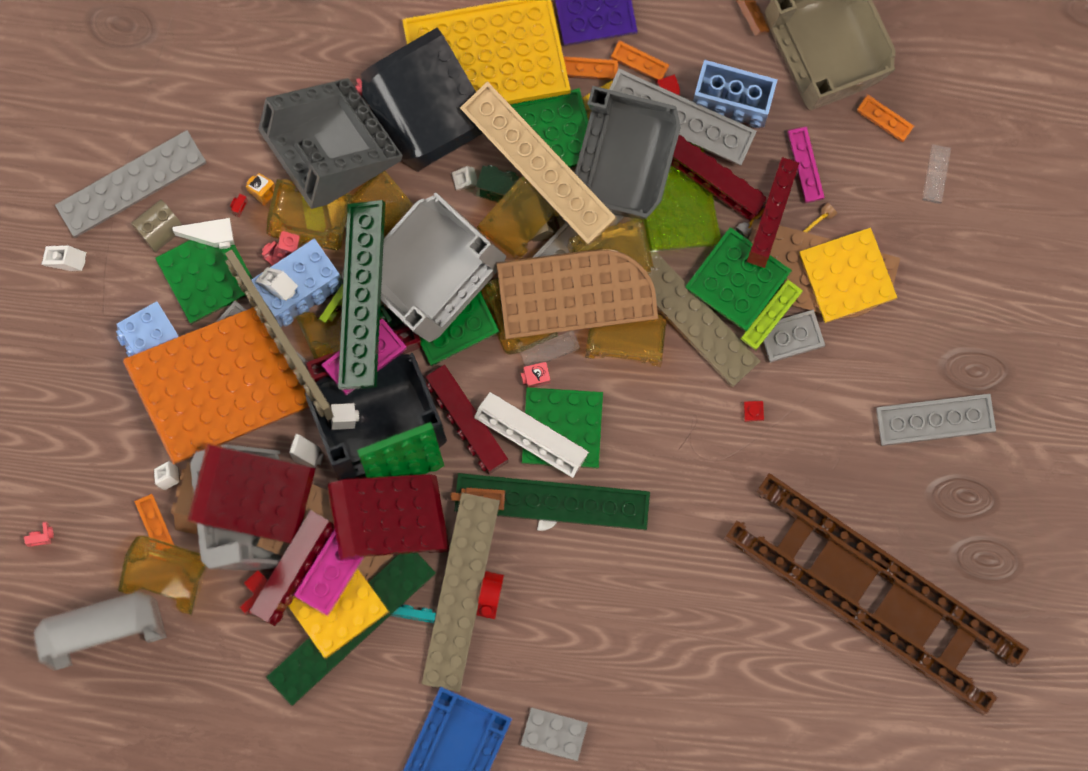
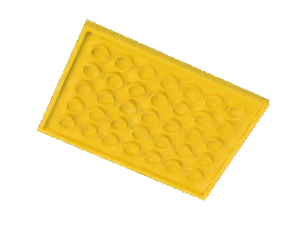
M508 0L402 19L407 44L438 27L476 92L488 81L509 104L571 93L551 0Z

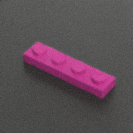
M807 126L788 130L794 160L800 163L797 172L805 203L824 200L825 197Z

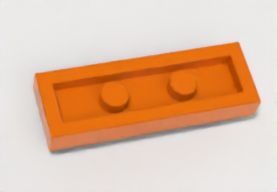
M620 40L611 55V59L618 60L619 63L655 81L664 78L669 68V64Z
M564 57L568 77L614 80L618 71V60Z
M869 95L866 96L857 109L858 113L902 143L914 128V125Z
M153 494L134 501L156 554L159 555L175 548Z

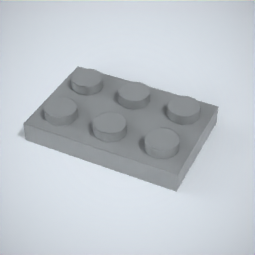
M814 310L781 319L763 341L770 363L825 347Z
M531 707L521 746L578 761L588 723Z

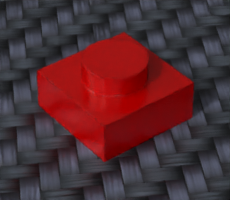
M239 194L237 198L234 197L230 205L233 215L241 216L248 202L246 196Z
M763 401L744 402V422L764 421Z

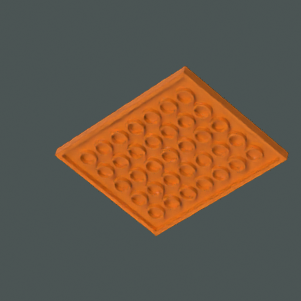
M254 308L123 360L173 465L193 457L195 452L205 450L207 443L218 446L310 408L305 397L306 392L303 385H300L294 371L290 369L284 355L277 348L274 338H271Z

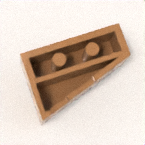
M187 462L186 469H182L180 480L183 481L181 486L178 485L176 497L178 499L177 503L174 502L172 505L171 514H174L176 531L198 535L197 523L188 521L194 491L190 462Z

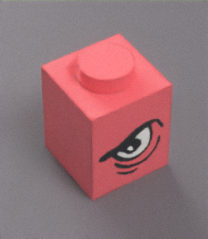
M546 362L524 367V373H521L523 384H527V387L534 388L550 384Z

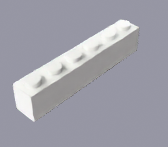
M491 392L479 406L474 417L574 478L589 453Z

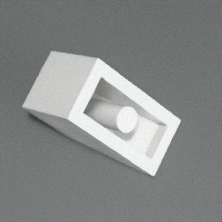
M46 246L42 265L68 271H82L86 252L71 246Z
M269 267L255 281L265 290L282 300L290 299L298 287L284 271Z

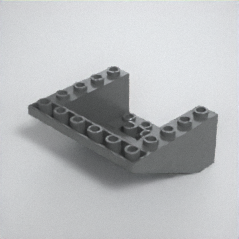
M349 78L265 99L258 130L311 209L330 204L402 160L403 155Z

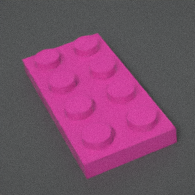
M383 318L380 320L378 371L407 349ZM340 351L322 364V368L337 386ZM354 389L341 390V391H342L345 395H348V394H349L350 392H352Z
M334 530L294 596L329 616L364 557L340 561Z

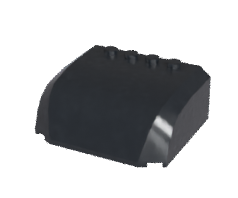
M438 27L386 56L361 73L362 95L403 155L401 161L417 172L484 134L460 109L476 91Z
M414 353L400 354L377 372V387L354 389L348 395H345L330 376L319 379L316 382L330 408L331 404L354 403L355 410L359 412V421L355 423V429L332 430L331 419L327 421L325 416L320 417L313 403L315 400L311 402L305 393L337 481L360 479L366 476L357 450L431 422L439 448L447 442L441 419Z

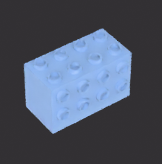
M704 60L693 102L696 105L699 104L727 118H731L738 123H749L754 128L764 127L778 79Z
M315 238L270 267L284 271L298 285L295 289V294L290 299H278L258 285L255 281L261 274L251 279L280 327L290 325L297 316H303L314 305L322 304L326 297L331 294L335 295L343 284L340 274Z
M157 301L117 323L116 337L121 346H126L128 357L179 337Z

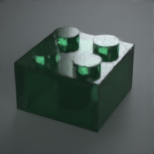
M483 165L476 184V196L512 207L519 188V176H516L517 174L512 171H500L493 165Z

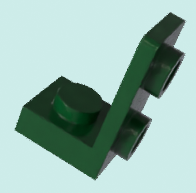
M381 305L380 320L383 318L391 329L404 323L390 308L386 310L384 305Z

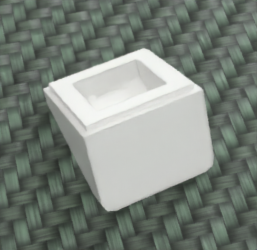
M466 166L452 172L457 191L478 185L473 167Z

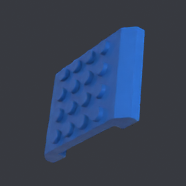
M440 687L403 771H490L512 718Z

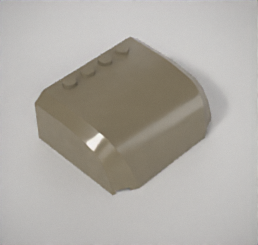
M771 0L764 11L770 31L803 102L810 111L863 91L879 83L895 70V48L872 0Z

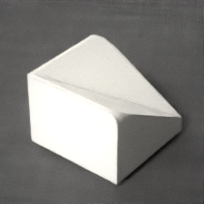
M170 461L154 469L155 485L161 489L166 490L179 483L178 467Z

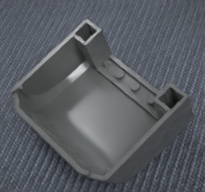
M592 86L588 100L591 114L575 174L613 214L635 219H646L661 203L681 129L677 107Z

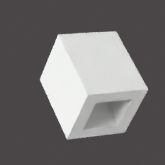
M354 403L331 404V410L334 415L331 419V429H355V423L359 421V412L355 410Z

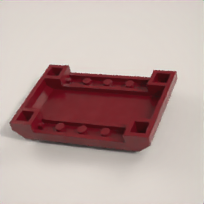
M207 443L188 521L291 543L302 525L316 468Z
M424 474L347 479L328 484L340 561L394 554L442 553L450 550L436 475Z

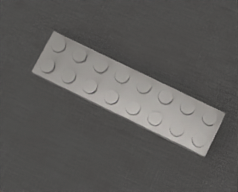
M618 69L609 89L676 106L681 126L679 135H682L689 143L739 166L742 165L757 132L752 128L699 104L696 105V103L621 69Z
M186 130L57 203L55 206L73 237L76 238L205 165L206 161Z

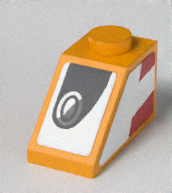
M260 173L256 176L253 175L247 181V191L263 206L277 193L274 182Z

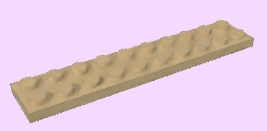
M488 81L460 107L588 245L617 219Z

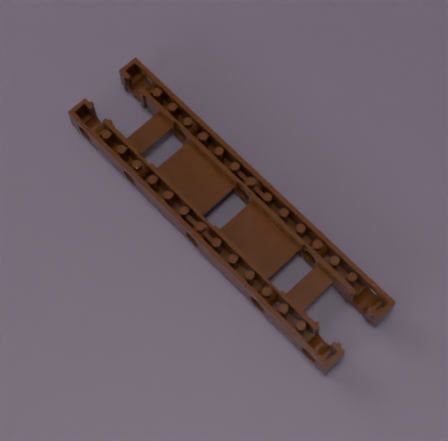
M769 473L758 488L757 493L761 495L762 499L764 497L781 508L780 511H785L794 517L796 521L778 547L765 540L764 536H753L745 529V523H740L739 521L734 523L725 540L980 714H987L998 697L993 695V691L984 692L974 686L973 678H968L956 669L974 641L986 647L988 652L992 651L1005 660L1007 665L1014 667L1021 663L1029 648ZM813 530L828 540V543L811 568L806 570L794 562L795 559L793 558ZM878 574L893 584L876 612L871 614L860 607L858 602ZM943 618L958 628L941 656L936 658L925 651L923 646Z

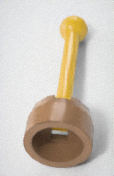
M826 203L821 209V216L802 232L807 233L823 218L831 219L838 213L830 203Z

